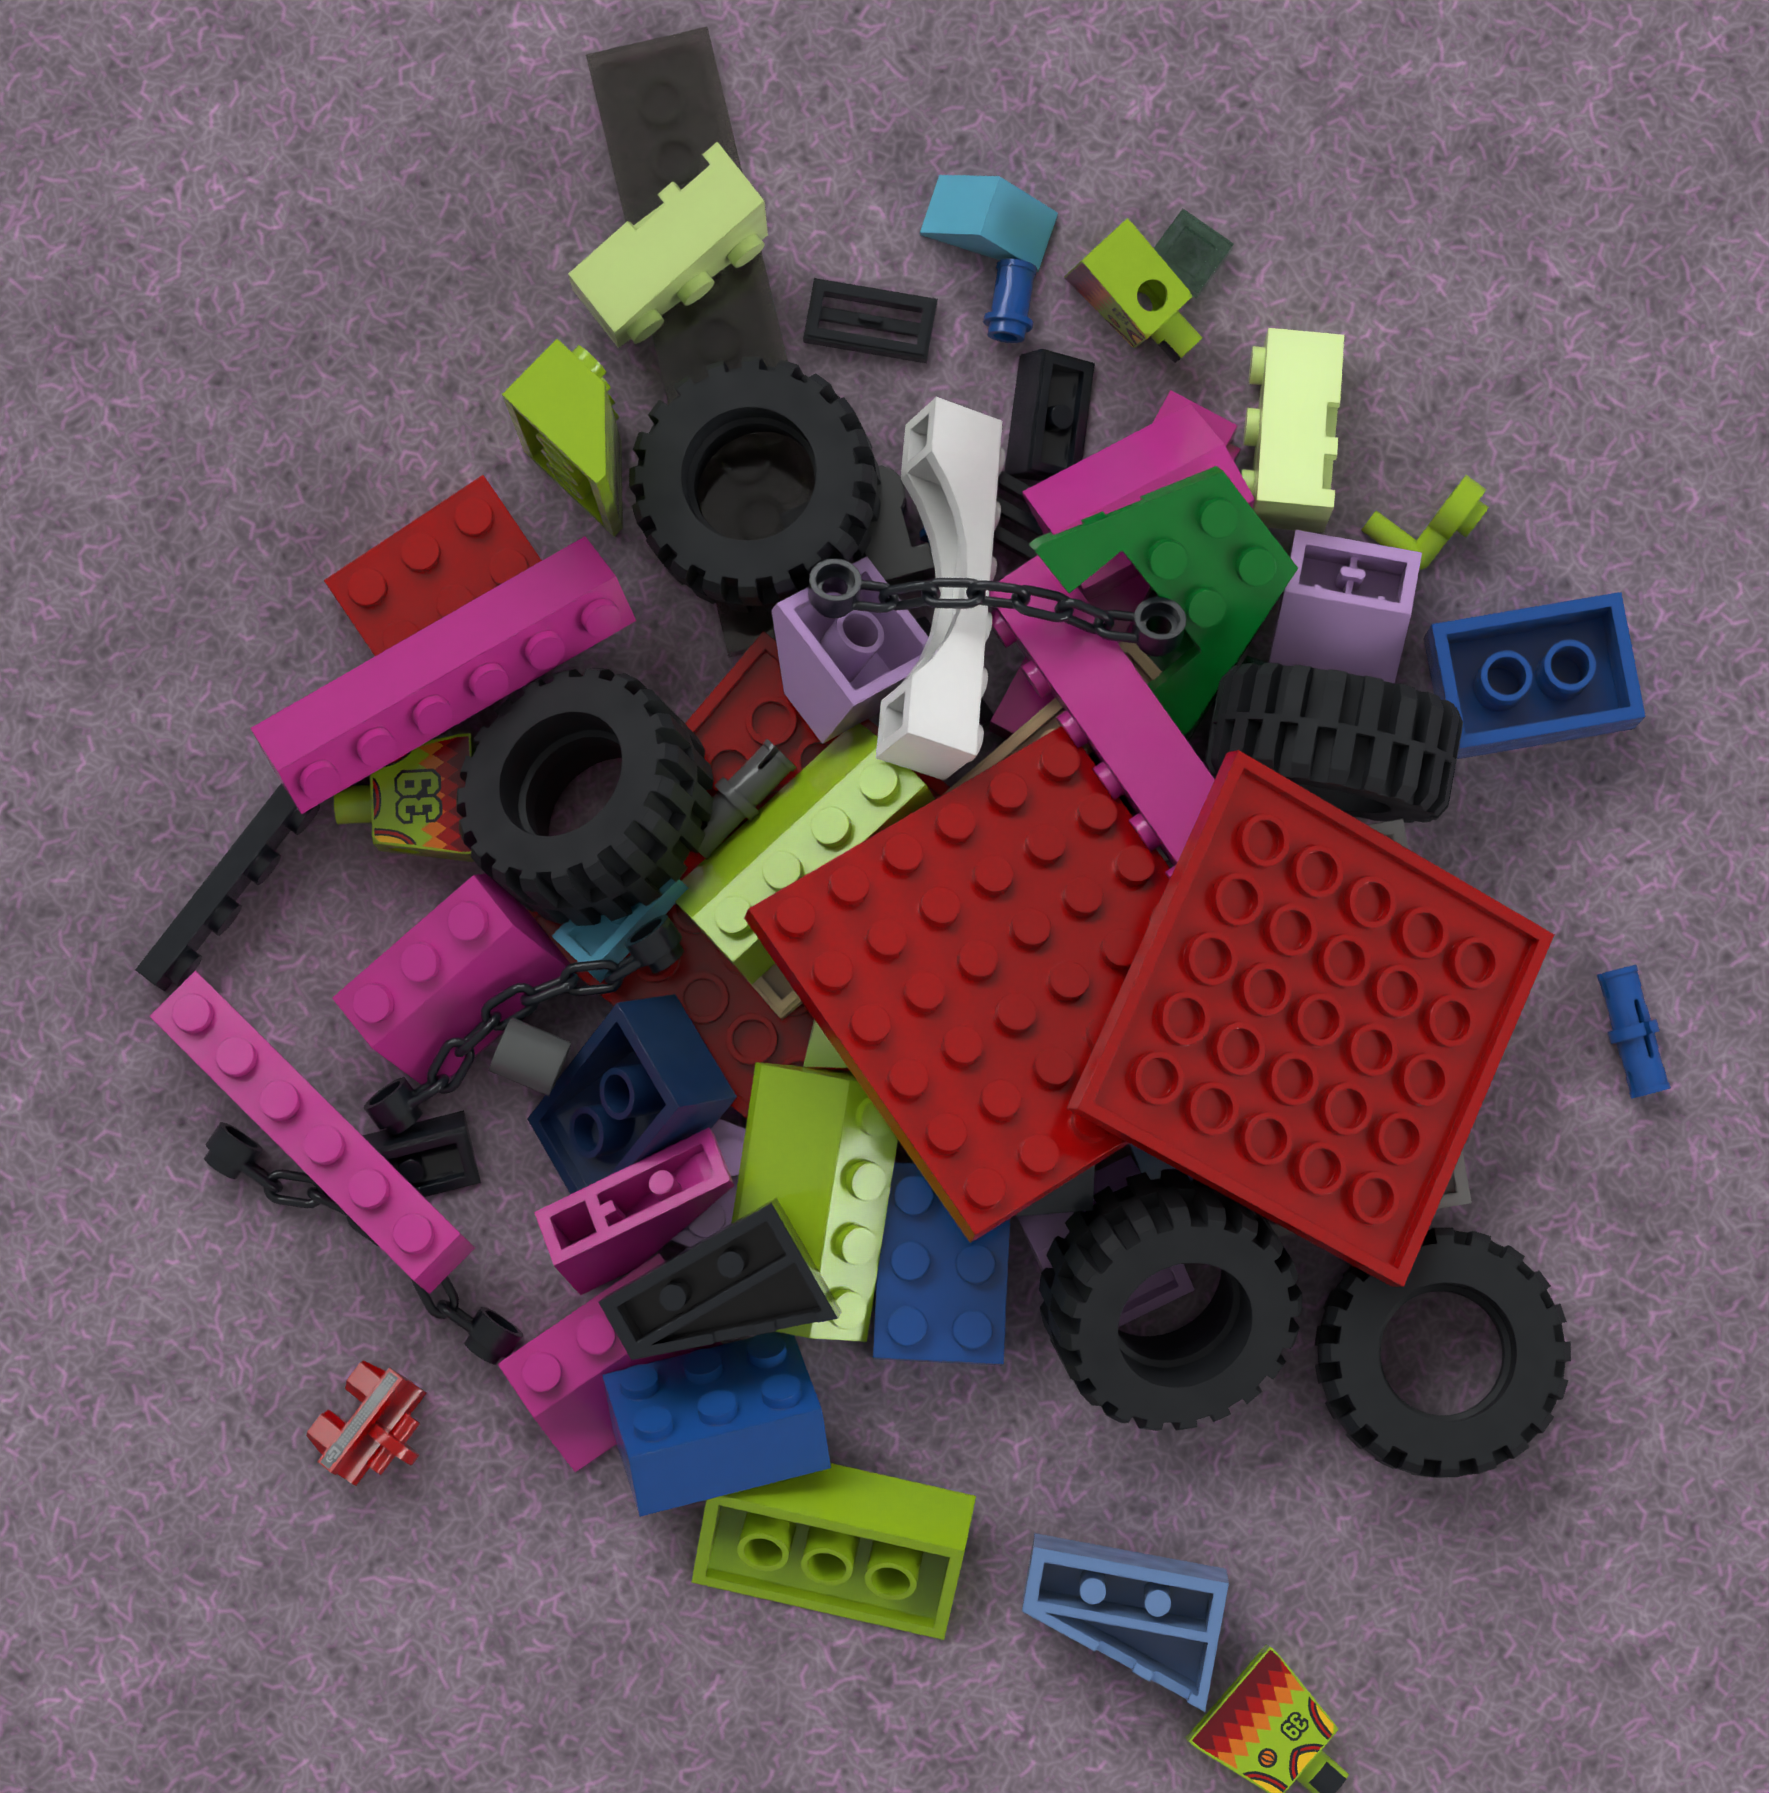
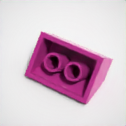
M1191 403L1022 491V495L1044 535L1050 532L1053 535L1082 524V519L1102 511L1108 514L1141 500L1140 496L1215 466L1224 471L1252 509L1255 501L1225 444ZM1121 551L1079 585L1078 588L1086 600L1090 601L1140 575V573Z
M486 873L477 874L463 883L333 996L332 999L373 1050L422 1085L427 1082L428 1069L441 1046L451 1038H464L482 1021L481 1009L489 999L517 983H526L535 987L560 977L562 970L570 963L520 902ZM517 993L491 1010L490 1014L494 1011L501 1012L502 1019L500 1021H503L526 1007L520 1002V997L523 993ZM492 1030L474 1047L475 1057L500 1037L505 1030ZM456 1047L450 1050L437 1075L447 1074L450 1080L456 1074L465 1056H455L454 1050Z
M660 1253L497 1364L532 1417L574 1472L579 1471L617 1444L613 1434L603 1374L627 1369L638 1364H647L691 1353L698 1349L723 1345L719 1341L710 1345L631 1360L598 1302L609 1293L665 1262L666 1259Z

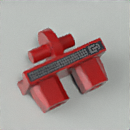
M362 1361L348 1377L344 1388L362 1402L348 1422L328 1409L319 1415L306 1435L322 1454L317 1462L332 1474H338L355 1486H357L369 1468L382 1475L395 1456L410 1466L414 1464L419 1454L406 1442L420 1425V1422L413 1418L411 1413L427 1394L414 1382L393 1369L388 1368L385 1371L366 1361Z

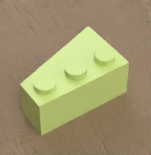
M718 142L702 154L710 165L688 185L680 189L672 181L657 194L663 201V204L635 225L627 221L568 273L572 290L618 348L630 339L637 344L650 337L664 323L662 317L664 313L680 301L685 306L696 302L713 287L715 283L712 279L713 276L731 263L735 268L745 265L758 255L765 246V243L762 241L768 236L765 202Z
M1268 328L1264 347H1252L1249 384L1260 385L1258 408H1247L1243 445L1255 446L1253 470L1242 469L1241 475L1255 498L1253 510L1267 528L1323 533L1334 509L1335 490H1331L1333 460H1336L1338 451V437L1335 436L1337 413L1341 400L1344 335Z

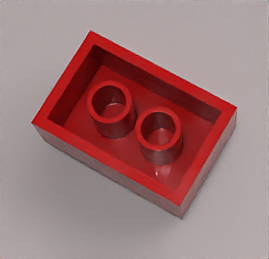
M482 475L326 578L324 582L374 656H377L542 560L485 476Z

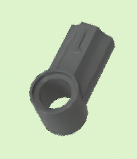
M512 1017L497 1046L489 1071L549 1096L563 1068L572 1042Z

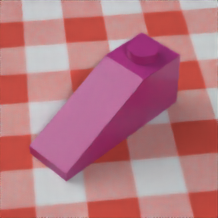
M706 1128L534 1212L554 1267L580 1295H583L641 1266L734 1187V1183L713 1131L710 1128Z

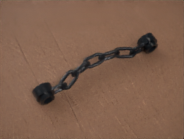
M842 559L821 561L812 569L809 578L808 598L811 605L824 617L833 619L844 617L853 610L887 613L892 610H907L924 606L944 609H969L978 605L1016 609L1023 615L1051 622H1065L1088 633L1097 634L1103 639L1136 643L1142 652L1153 657L1165 656L1176 650L1183 640L1186 626V615L1182 607L1175 601L1164 597H1153L1144 600L1138 605L1135 612L1104 611L1084 601L1069 598L1061 592L1032 585H1018L987 580L978 581L972 578H935L930 581H914L896 585L862 580L859 570L853 564ZM939 588H967L966 594L969 599H940L941 592ZM861 590L880 592L878 596L880 603L859 601ZM922 590V597L899 601L898 594ZM986 590L1012 593L1011 599L986 596ZM836 592V593H839V594H841V595L835 596V595H829V594H827V593ZM1031 596L1057 601L1054 612L1027 606ZM1074 609L1095 617L1093 624L1074 616ZM1114 620L1133 622L1131 633L1110 631L1114 626ZM1157 630L1163 632L1164 634H1156L1151 631Z
M661 915L640 927L627 939L625 947L631 955L619 963L611 960L575 962L567 965L562 970L560 977L535 987L526 983H517L508 987L483 1005L481 1009L482 1021L464 1038H451L441 1046L428 1069L427 1082L413 1089L405 1077L396 1079L375 1093L364 1105V1110L379 1129L387 1128L391 1135L403 1132L423 1114L418 1105L437 1093L448 1094L460 1086L473 1064L475 1058L474 1047L492 1030H505L512 1017L521 1021L537 1010L540 1002L565 992L573 996L608 994L618 990L624 978L641 967L648 966L652 973H658L668 968L683 955L684 949L679 943L682 940V935L667 915ZM609 970L604 976L605 982L608 984L576 986L579 982V976L574 974L575 972ZM517 993H523L520 997V1002L526 1007L503 1021H500L502 1019L501 1012L494 1011L490 1014L491 1010ZM456 1047L454 1050L455 1056H465L449 1083V1076L447 1074L437 1075L450 1050Z
M224 1122L219 1123L206 1143L209 1151L204 1157V1160L213 1169L231 1179H237L242 1171L264 1187V1193L271 1202L279 1205L306 1209L315 1208L320 1204L346 1215L348 1224L356 1232L378 1246L306 1173L284 1169L275 1170L271 1173L267 1172L255 1163L263 1152L262 1147L236 1127ZM278 1179L313 1184L315 1187H310L307 1190V1195L311 1199L276 1194L283 1189V1185ZM448 1276L441 1284L450 1302L439 1300L437 1307L429 1293L412 1280L414 1288L430 1315L438 1319L449 1318L467 1331L469 1336L464 1342L465 1346L482 1360L496 1365L501 1357L507 1358L511 1355L522 1339L523 1333L515 1325L489 1308L480 1307L474 1318L460 1309L458 1294Z

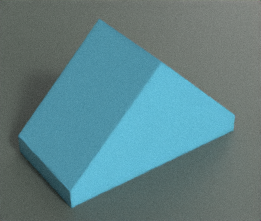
M939 175L920 230V235L997 260H1024L1034 264L1039 273L1058 212L1000 176Z

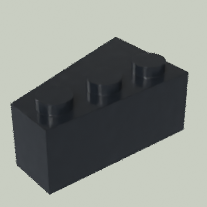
M777 1197L609 1293L598 1302L631 1360L710 1345L715 1342L754 1334L760 1335L775 1332L779 1329L814 1322L838 1319L842 1313Z

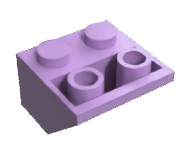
M1295 530L1289 545L1288 555L1296 564L1298 570L1280 595L1268 663H1279L1286 666L1303 665L1324 670L1333 669L1359 676L1376 677L1383 679V681L1395 683L1412 613L1422 553Z

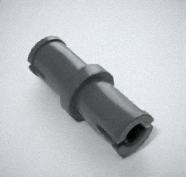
M768 739L763 742V745L729 780L722 777L714 785L719 791L713 796L710 821H702L700 827L706 835L698 852L706 859L711 856V853L745 818L752 821L760 813L756 807L791 771L793 772L797 768Z

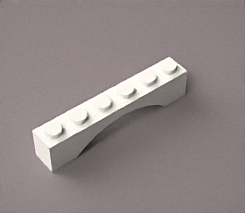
M935 397L905 425L901 480L917 507L929 538L935 578H972L978 581H993L997 568L996 558L992 556L993 538L1001 515V505L996 501L998 477L1005 462V451L1001 448L1003 421L939 397ZM939 588L941 592L940 599H969L966 594L967 588ZM986 590V596H989L988 590ZM978 605L969 609L935 608L930 635L917 664L901 685L881 700L876 749L877 759L946 780L977 756L984 737L983 727L979 724L980 704L988 682V672L983 667L985 642L992 628V614L988 612V606Z

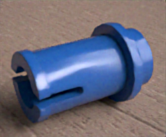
M1001 259L996 265L997 275L991 312L985 313L983 323L988 326L987 335L991 339L1005 343H1021L1025 340L1026 332H1030L1033 329V321L1028 318L1037 267L1024 260Z

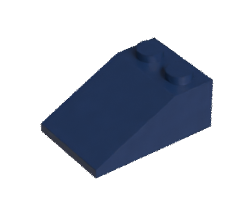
M676 994L616 1003L557 1079L551 1094L544 1096L527 1120L569 1193L573 1194L706 1128L711 1129L737 1096Z

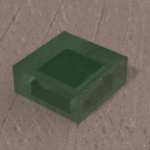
M1182 208L1154 249L1189 289L1192 296L1197 299L1232 251L1234 243Z

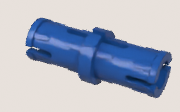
M1637 964L1598 974L1597 979L1605 998L1613 1030L1608 1032L1611 1044H1617L1631 1099L1670 1089V1083L1662 1064L1655 1033L1659 1032L1660 1029L1657 1019L1651 1020L1641 988Z

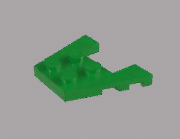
M1218 466L1140 496L1141 500L1108 514L1102 511L1082 519V524L1055 535L1051 532L1029 543L1030 547L1069 594L1122 551L1158 597L1171 599L1182 607L1186 615L1185 632L1193 640L1194 646L1162 671L1158 677L1148 683V687L1183 736L1193 728L1217 692L1219 681L1234 666L1298 570L1290 556L1228 476Z

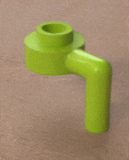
M1465 475L1417 540L1377 510L1361 531L1380 545L1421 552L1419 570H1424L1431 564L1456 531L1467 537L1489 508L1480 501L1486 489L1468 475Z

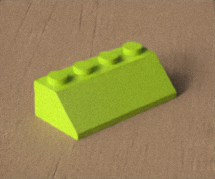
M556 339L507 388L502 396L524 452L615 537L623 528L622 441L616 424L619 416L612 408L615 401L607 393L611 387L603 378L607 372L582 346L578 345L571 352L560 340Z
M860 723L837 737L758 810L760 813L752 821L748 819L713 851L708 859L700 863L682 880L688 889L675 901L676 904L751 984L758 980L775 962L744 919L747 910L935 800L927 785L911 769L876 758L878 737Z
M760 1062L755 1064L731 1223L777 1197L842 1311L838 1319L779 1329L775 1332L811 1339L867 1342L898 1139L851 1071Z
M830 1463V1469L706 1500L691 1583L944 1640L964 1557L976 1496Z

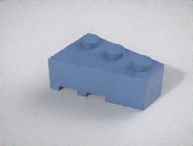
M1034 1533L1023 1594L1022 1612L1089 1649L1100 1651L1129 1667L1138 1676L1149 1682L1152 1680L1187 1699V1703L1205 1712L1229 1581L1225 1568Z

